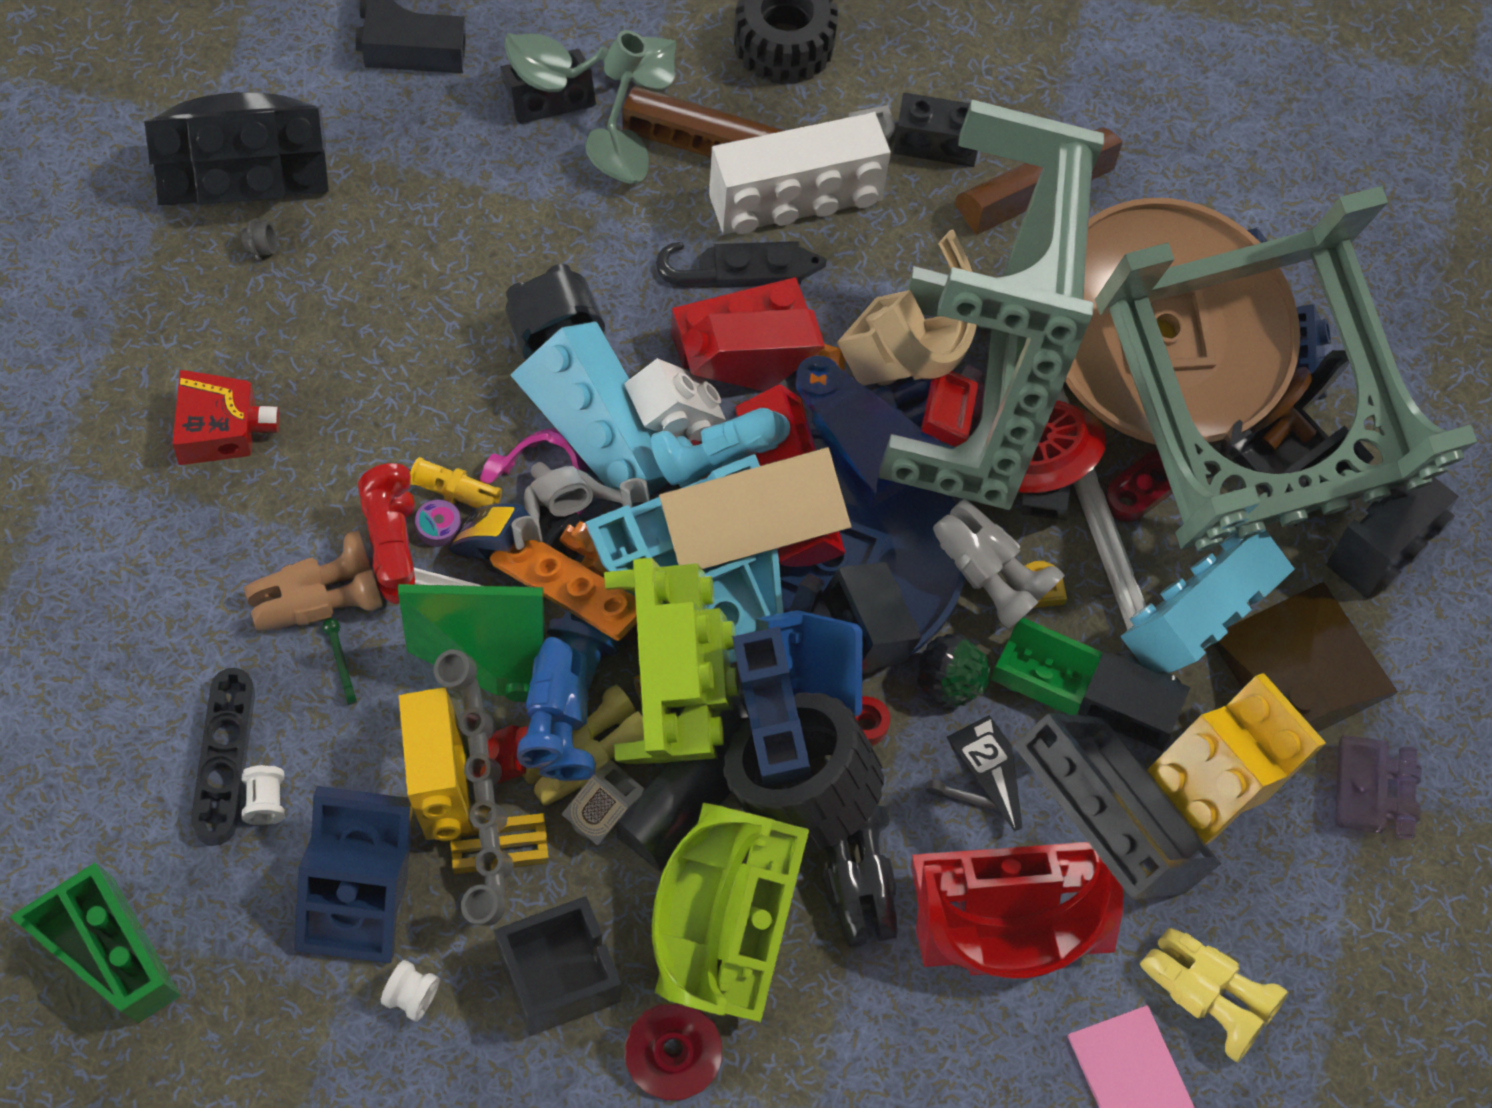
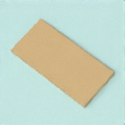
M829 447L659 495L678 565L698 563L702 570L851 528Z

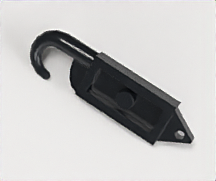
M799 241L714 244L713 247L703 252L699 269L677 270L670 266V255L684 248L682 242H676L663 247L658 253L656 260L658 273L665 281L672 285L682 287L717 286V288L762 286L795 277L798 284L801 285L803 279L825 268L827 264L826 258L799 247Z

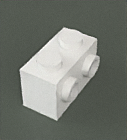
M658 358L624 383L643 426L654 431H669L675 437L684 436L689 441L697 440L701 442L702 429L723 423L726 420L719 406L721 398L706 378L692 375L690 371Z

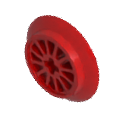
M1057 400L1040 438L1042 442H1039L1018 492L1040 493L1068 486L1088 474L1100 461L1106 447V433L1100 420L1082 407Z

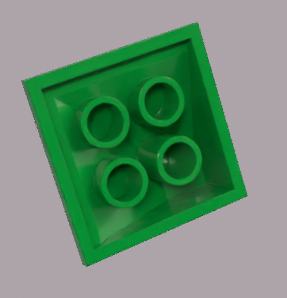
M398 584V597L408 653L434 665L437 658L443 652L451 649L459 650L474 660L477 667L476 678L480 688L497 696H506L511 701H527L530 682L533 676L535 656H538V652L545 641L543 587Z

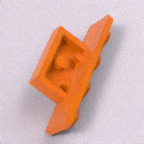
M536 540L524 541V548L516 549L514 543L509 552L496 550L490 556L493 566L527 587H543L544 597L615 640H621L637 624L635 596L623 589L606 590L603 577L544 542L538 543Z

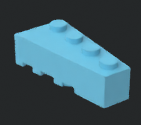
M597 322L562 327L511 374V377L605 486L620 490L622 482L632 478H640L647 482L648 494L653 495L669 483L659 469L652 451L651 437L658 432L643 426L624 385L629 378Z
M1267 531L1245 539H1240L1238 533L1230 535L1220 544L1224 551L1217 557L1213 553L1205 556L1190 568L1194 576L1185 582L1183 578H1180L1160 593L1164 601L1158 606L1154 607L1150 603L1129 619L1133 626L1120 637L1143 667L1156 673H1171L1197 662L1206 653L1203 650L1211 643L1218 642L1228 633L1227 627L1242 619L1252 610L1247 602L1253 605L1265 598L1294 570V567Z

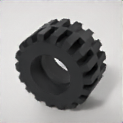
M738 0L734 29V45L736 46L735 52L738 59H743V66L748 71L755 68V76L764 79L766 75L771 76L772 83L780 84L781 78L788 79L789 84L798 83V77L803 76L806 81L813 78L814 70L821 73L826 68V62H830L833 56L838 23L837 4L832 3L833 0ZM786 23L795 25L800 29L796 31H782L773 28L771 25Z

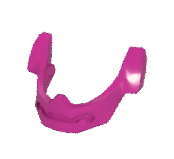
M546 428L524 438L506 456L491 454L482 470L480 481L491 483L503 473L509 475L511 469L515 466L517 458L526 447L535 448L541 442H549L564 448L571 457L572 466L577 470H582L586 473L587 464L556 428ZM584 508L581 511H578V516H580L586 510V508Z

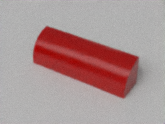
M778 384L735 406L737 417L759 408H768L783 414L790 423V432L785 441L773 450L755 454L760 466L816 451L802 399L783 385ZM840 532L778 548L779 564L791 567L820 564L845 554Z

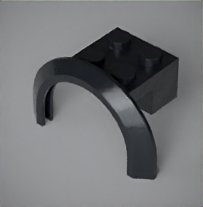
M1332 350L1325 356L1312 373V381L1309 387L1293 405L1316 430L1313 438L1303 443L1291 432L1272 451L1262 443L1261 438L1280 418L1260 431L1252 433L1250 430H1247L1242 435L1243 422L1238 420L1224 437L1220 454L1244 468L1270 474L1302 471L1321 463L1331 456L1344 441L1349 429L1344 425L1329 437L1305 410L1334 383L1350 364L1346 351ZM1360 441L1354 443L1353 449L1356 456L1363 462L1370 464L1375 457ZM1347 462L1337 463L1335 467L1340 475L1344 470L1354 471ZM1300 477L1298 480L1299 485L1303 488L1309 487L1308 480ZM1258 485L1269 497V488L1265 485ZM1288 486L1285 493L1290 492ZM1316 511L1307 513V516L1309 517Z

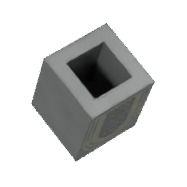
M609 760L593 774L562 815L571 822L572 827L579 835L592 840L598 846L617 827V822L641 797L645 789L612 760Z

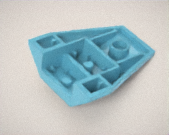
M755 454L713 470L708 478L685 487L760 467ZM660 497L633 508L626 505L585 522L602 565L608 572L634 569L633 559L653 558L660 567L678 565ZM778 549L703 570L705 576L712 577L714 586V604L707 605V608H720L725 614L727 621L734 622L736 635L755 632L756 618L784 613ZM625 590L626 592H628V593H630L631 595L635 596V593H634V592H630V591ZM735 649L729 650L730 664L737 662Z

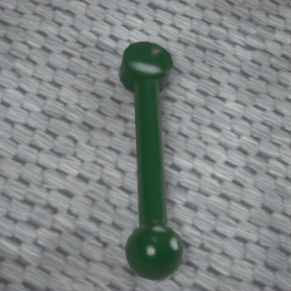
M334 618L325 620L322 630L330 638L347 704L357 703L338 636L340 623Z

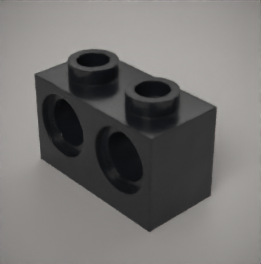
M903 92L893 154L974 167L978 151L958 146L960 132L970 103Z

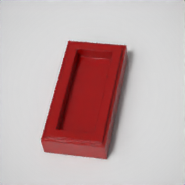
M954 371L942 377L932 379L921 431L954 447L967 442L978 383Z

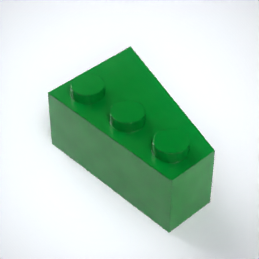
M96 862L9 916L120 1012L137 1023L142 1022L181 997L116 880Z

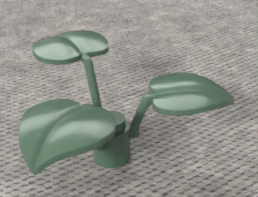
M624 30L617 35L609 49L602 46L594 56L579 66L570 68L572 64L571 57L565 47L558 41L540 34L516 35L507 32L504 42L506 54L512 67L525 82L537 89L548 92L562 91L566 85V77L575 78L600 60L604 62V70L609 77L614 80H621L607 124L608 130L602 128L592 130L585 141V148L589 159L600 171L629 184L641 183L646 177L649 167L646 146L635 132L628 129L617 130L616 121L631 80L640 88L656 92L666 90L671 85L675 75L674 57L676 40L641 37L633 31Z

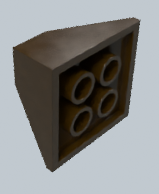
M1324 582L1227 627L1228 633L1218 642L1214 643L1242 688L1256 675L1264 673L1317 733L1398 692Z

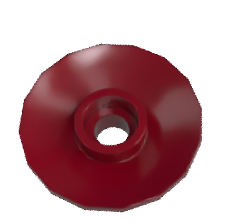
M662 1003L644 1011L631 1025L625 1041V1064L633 1081L647 1094L663 1100H685L703 1092L716 1078L723 1060L722 1039L715 1023L701 1010L678 1003ZM671 1039H676L682 1043L683 1048L676 1054H670L664 1049L665 1043Z

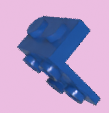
M799 610L755 619V631L780 627L793 695L803 692H809V694H828L829 697L842 701L855 717L861 714L862 630L859 625Z

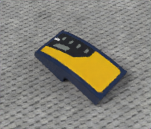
M491 504L475 509L468 516L449 550L456 555L486 559L490 550L509 552L515 543L512 522L519 517L530 516V514L521 504Z

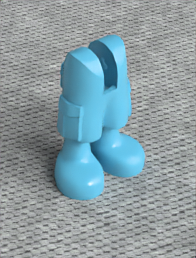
M759 408L732 420L702 429V444L693 446L684 436L675 437L669 431H661L652 435L651 446L659 469L671 485L679 484L683 488L700 481L702 477L721 466H726L756 453H764L777 448L788 437L790 423L783 414L768 408Z

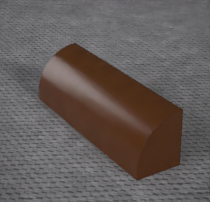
M637 86L633 87L622 111V129L631 130L642 138L710 158L712 157V146L787 131Z
M1101 127L1094 130L1104 133V143L1093 169L1091 180L1114 170L1123 141L1107 128ZM1028 163L1021 164L958 194L954 205L975 234L978 235L1026 212L1043 167Z

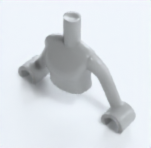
M538 462L531 468V475L536 480L525 489L524 493L525 509L530 516L519 517L511 524L516 549L524 548V541L536 540L538 543L543 541L539 524V505L547 507L554 516H567L581 511L591 503L593 497L623 504V507L629 505L632 508V503L650 501L647 482L640 478L628 479L622 482L620 490L601 485L587 473L577 470L574 466H564L551 470L544 463Z

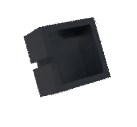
M587 896L494 929L496 950L529 1036L621 1002L622 983L606 944L602 945V933Z

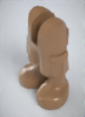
M359 530L345 535L341 556L327 564L319 566L316 559H313V557L307 558L292 565L288 564L281 568V571L257 579L243 587L248 604L255 607L251 611V616L256 630L275 629L276 631L293 626L294 624L309 625L331 619V616L334 614L333 609L361 607L367 611L383 608ZM353 580L350 584L329 591L325 588V585Z

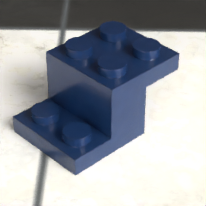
M317 786L313 795L311 839L298 870L294 951L391 963L395 951L397 911L408 880L413 813L409 797Z

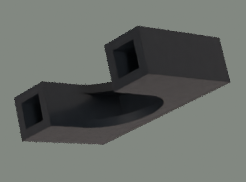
M360 0V18L365 20L364 27L357 26L355 47L357 52H363L364 67L463 74L466 49L465 16L415 13L399 6L394 0Z

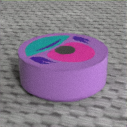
M432 500L423 504L415 516L416 531L419 538L431 546L441 547L452 543L461 529L458 509L452 503L445 500Z

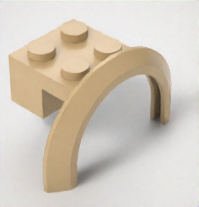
M950 230L938 243L950 269L954 267L972 272L969 261L954 230ZM911 290L876 297L837 341V344L859 386L878 383L879 386H885L900 378L912 376L913 379H934L950 373L964 358L973 340L977 325L944 316L925 319Z

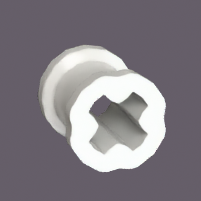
M258 765L244 769L242 783L246 785V807L242 809V820L245 823L266 825L276 824L285 819V809L280 806V784L284 780V771L281 768Z

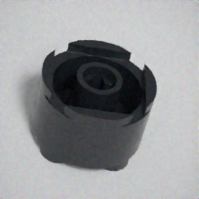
M567 264L555 265L548 269L546 274L537 276L527 282L513 284L506 291L508 299L505 307L506 315L526 360L562 327L597 322L602 332L604 333L605 331L604 320L586 279L581 274L572 272Z

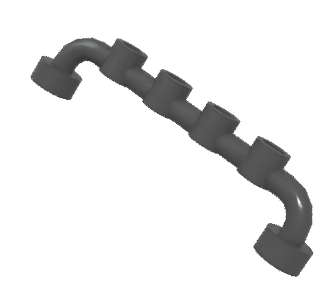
M451 649L443 652L437 658L434 664V675L441 685L454 691H461L465 711L459 718V728L468 736L470 757L464 766V772L466 777L473 781L475 804L470 811V820L475 827L479 828L481 851L476 857L475 865L478 872L484 875L485 885H475L466 891L461 901V910L469 922L480 926H492L504 914V879L513 870V860L508 853L501 851L499 832L507 824V813L503 807L495 804L493 786L501 778L502 769L496 760L489 757L487 741L496 731V722L490 714L484 712L481 690L476 678L477 667L474 660L459 650ZM481 719L480 726L474 730L475 723ZM486 764V771L480 776V770ZM492 810V817L490 821L486 823V815L489 811ZM497 857V866L491 870V863Z

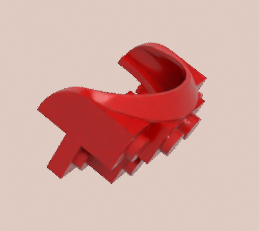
M1088 842L912 855L911 872L919 903L916 933L924 967L958 965L969 970L970 976L991 975L1013 979L1031 978L1064 969L1068 964L1084 955L1115 952L1123 914V887ZM1063 893H1077L1069 900L1060 904ZM950 902H958L959 908L955 907Z

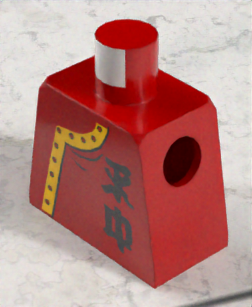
M180 370L173 435V447L178 464L188 465L250 456L252 453L253 432H279V407L255 406L256 401L252 384L247 380Z

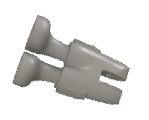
M962 499L950 511V515L944 516L933 527V531L941 543V548L945 550L951 559L955 560L954 563L958 570L962 572L972 587L978 590L984 587L997 608L998 619L1006 629H1010L1038 603V600L1065 576L1055 566H1048L1040 571H1032L1026 568L1015 558L1020 552V545L1004 532L1003 528L993 524L976 506L966 499ZM999 571L1005 577L1010 586H1008L997 574Z

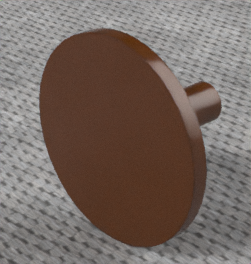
M1306 367L1295 369L1290 384L1280 401L1261 421L1249 429L1252 433H1255L1280 418L1261 438L1262 443L1272 451L1291 432L1303 443L1308 442L1316 434V430L1293 406L1312 381L1313 375Z

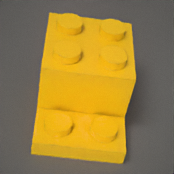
M1262 673L1256 675L1225 707L1200 715L1147 771L1204 843L1209 844L1242 812L1265 803L1326 742L1269 678Z

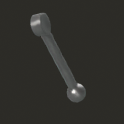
M929 780L927 783V793L937 796L945 795L999 811L989 798L948 787L939 780Z

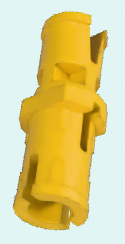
M422 457L416 459L410 472L411 485H417L444 496L445 501L452 504L458 501L478 509L494 503L499 504L502 496V488L494 487L470 478L465 470L456 468L454 471L426 461Z

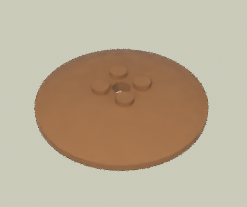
M1144 198L1119 203L1097 213L1089 219L1083 300L1093 302V316L1065 379L1066 384L1075 396L1098 418L1128 436L1152 444L1156 443L1111 313L1100 316L1095 298L1126 253L1169 242L1174 256V261L1169 267L1260 243L1245 228L1225 215L1200 204L1171 198ZM1280 268L1150 302L1156 320L1166 321L1174 328L1175 337H1163L1191 419L1200 434L1210 445L1221 443L1230 428L1238 420L1243 422L1242 433L1249 430L1261 421L1280 401L1294 375L1300 348L1298 311L1288 281Z

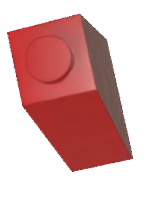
M810 309L708 314L681 337L692 375L764 392L778 385L825 348L815 312Z

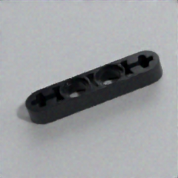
M226 668L220 671L213 678L210 686L191 824L197 838L204 844L211 846L222 845L228 842L234 836L238 823L243 788L242 773L246 766L255 702L253 681L248 673L238 668ZM231 683H239L240 689L244 691L237 692L235 695L234 708L236 712L228 710V699L225 691H222L229 690ZM227 724L235 725L240 729L239 737L235 742L224 745L214 740V734L219 727ZM217 768H227L234 773L232 782L224 788H214L207 782L209 774ZM211 799L220 801L219 813L222 821L226 822L218 824L216 831H209L206 823L202 822L212 818L213 804Z

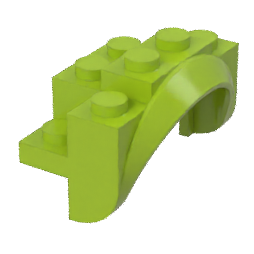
M653 558L633 559L634 569L604 572L606 590L624 589L635 593L644 728L643 740L614 744L615 761L630 764H654L717 758L716 746L724 744L723 723L719 715L722 710H733L732 697L739 696V677L737 668H730L729 650L734 649L732 636H736L734 622L727 621L725 614L720 608H707V605L714 604L712 577L705 576V572L698 563L660 567ZM685 707L678 717L676 713L669 714V708Z
M703 803L698 824L683 838L672 853L663 871L655 897L652 916V942L660 973L655 989L656 994L672 1002L722 1016L725 1013L761 1022L809 829L726 807ZM750 849L747 864H744L742 862ZM718 959H720L722 962L717 976Z

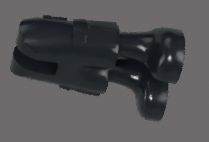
M876 805L873 810L874 813L868 821H865L859 827V830L853 834L859 849L861 859L859 863L851 861L847 837L832 847H825L831 865L822 872L828 895L827 898L832 907L836 909L849 947L866 944L867 942L865 919L862 911L867 910L871 911L872 922L879 941L897 938L898 928L894 903L896 883L890 858L880 855L879 849L880 832L885 830L890 822L887 808L884 806Z

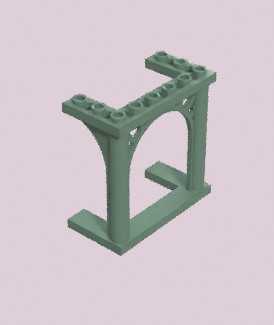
M971 100L960 132L958 146L1043 168L1001 277L994 278L954 267L951 268L949 275L913 267L905 291L911 290L922 314L933 317L944 316L976 324L977 328L990 331L981 419L976 431L967 442L953 449L891 434L880 464L878 478L1007 510L1011 509L1093 316V302L1083 300L1091 178L1103 147L1104 133Z
M1382 186L1339 197L1312 230L1169 267L1174 261L1169 242L1126 253L1095 298L1100 316L1111 313L1181 515L1183 525L1175 532L1181 549L1196 545L1198 551L1207 550L1224 542L1223 537L1238 533L1240 539L1249 538L1266 531L1265 525L1280 521L1282 527L1291 526L1308 519L1307 513L1322 509L1323 515L1337 513L1350 507L1348 501L1362 497L1365 503L1379 501L1390 496V489L1405 486L1406 492L1421 489L1433 483L1431 478L1448 472L1447 466L1465 459L1463 452L1477 442L1471 424L1453 430H1444L1433 424L1413 401L1393 358L1352 246V242L1388 203ZM1312 259L1354 375L1356 409L1353 422L1348 434L1337 450L1327 459L1311 468L1285 474L1253 471L1223 457L1211 447L1196 428L1187 409L1150 302ZM1372 417L1374 422L1373 430L1378 428L1380 433L1365 430V419ZM1365 441L1374 445L1381 453V463L1370 465L1360 460L1354 453V443ZM1347 462L1354 471L1344 470L1340 475L1335 467L1337 463ZM1205 463L1216 465L1219 471L1209 484L1206 477L1211 472L1206 469ZM1236 477L1242 482L1243 489L1220 495L1221 485L1227 478ZM1299 478H1306L1309 482V487H1301L1298 482ZM1255 486H1267L1270 490V496L1268 497L1265 492L1258 497ZM1288 486L1290 492L1285 493Z

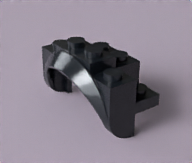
M257 92L223 93L203 96L179 103L160 115L144 121L149 165H153L158 206L196 202L200 205L285 198L286 195L329 192L325 153L326 141L321 106H314L278 94Z

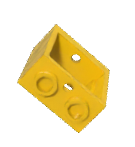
M442 687L399 695L407 794L426 840L447 841L457 838L460 834L473 832V824L470 820L469 784L464 772L466 763L464 736L459 728V721L447 688Z

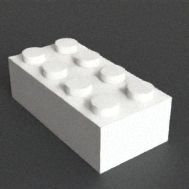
M867 113L712 146L709 195L722 234L733 232L746 234L761 226L775 223L777 225H787L798 218L812 215L824 217L833 214L839 209L853 206L866 208L877 201L883 200L891 152L876 113Z

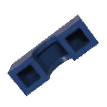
M780 627L732 636L764 788L811 778L809 760L794 700Z

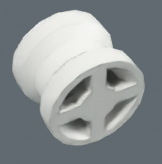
M402 960L393 971L384 988L381 1004L388 1008L399 1007L405 1010L407 1018L417 1022L423 1017L437 992L440 978L432 973L423 975L415 970L414 964Z

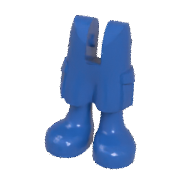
M549 637L543 642L538 656H535L533 676L525 706L527 716L531 719L526 735L519 741L517 759L520 765L526 768L539 767V774L547 778L562 781L587 780L595 773L596 762L594 757L587 751L574 748L572 732L579 730L587 723V655L577 649H571L568 644L555 637Z

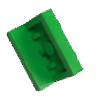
M1022 617L1015 624L990 680L1004 685L1012 691L1040 701L1052 709L1069 715H1076L1101 660L1102 652Z

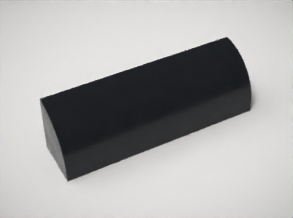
M740 688L739 696L732 697L733 710H722L719 715L723 723L724 744L716 746L717 758L670 762L617 822V838L659 872L667 865L678 844L698 824L703 803L719 806L731 793L727 785L728 782L724 777V757L726 750L729 749L730 740L736 731L738 732L742 727V723L749 717L744 692Z

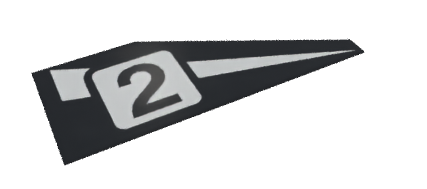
M988 715L947 736V739L1013 831L1016 832L1022 829L1013 748L991 716Z

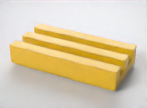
M544 813L508 817L506 826L499 832L536 829V832L499 836L500 848L535 844L538 846V850L508 853L513 860V867L549 863ZM474 825L473 832L460 834L457 838L451 840L454 874L478 872L475 865L476 857L462 858V853L481 851L480 838L460 841V837L479 835V828ZM497 857L491 863V870L497 866Z

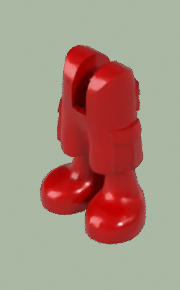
M386 463L366 471L358 481L362 512L367 519L366 522L370 534L369 539L373 552V569L376 575L377 588L389 602L400 604L398 584L415 585V573L405 520L413 513L415 501L414 496L407 491L412 482L409 469L402 464Z

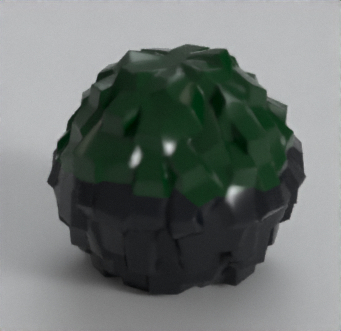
M946 634L944 636H937L927 644L919 660L918 667L920 671L917 682L923 692L932 696L933 700L943 707L966 706L968 702L984 693L989 683L988 678L991 668L988 666L986 655L979 651L978 647L971 643L967 637L961 634Z

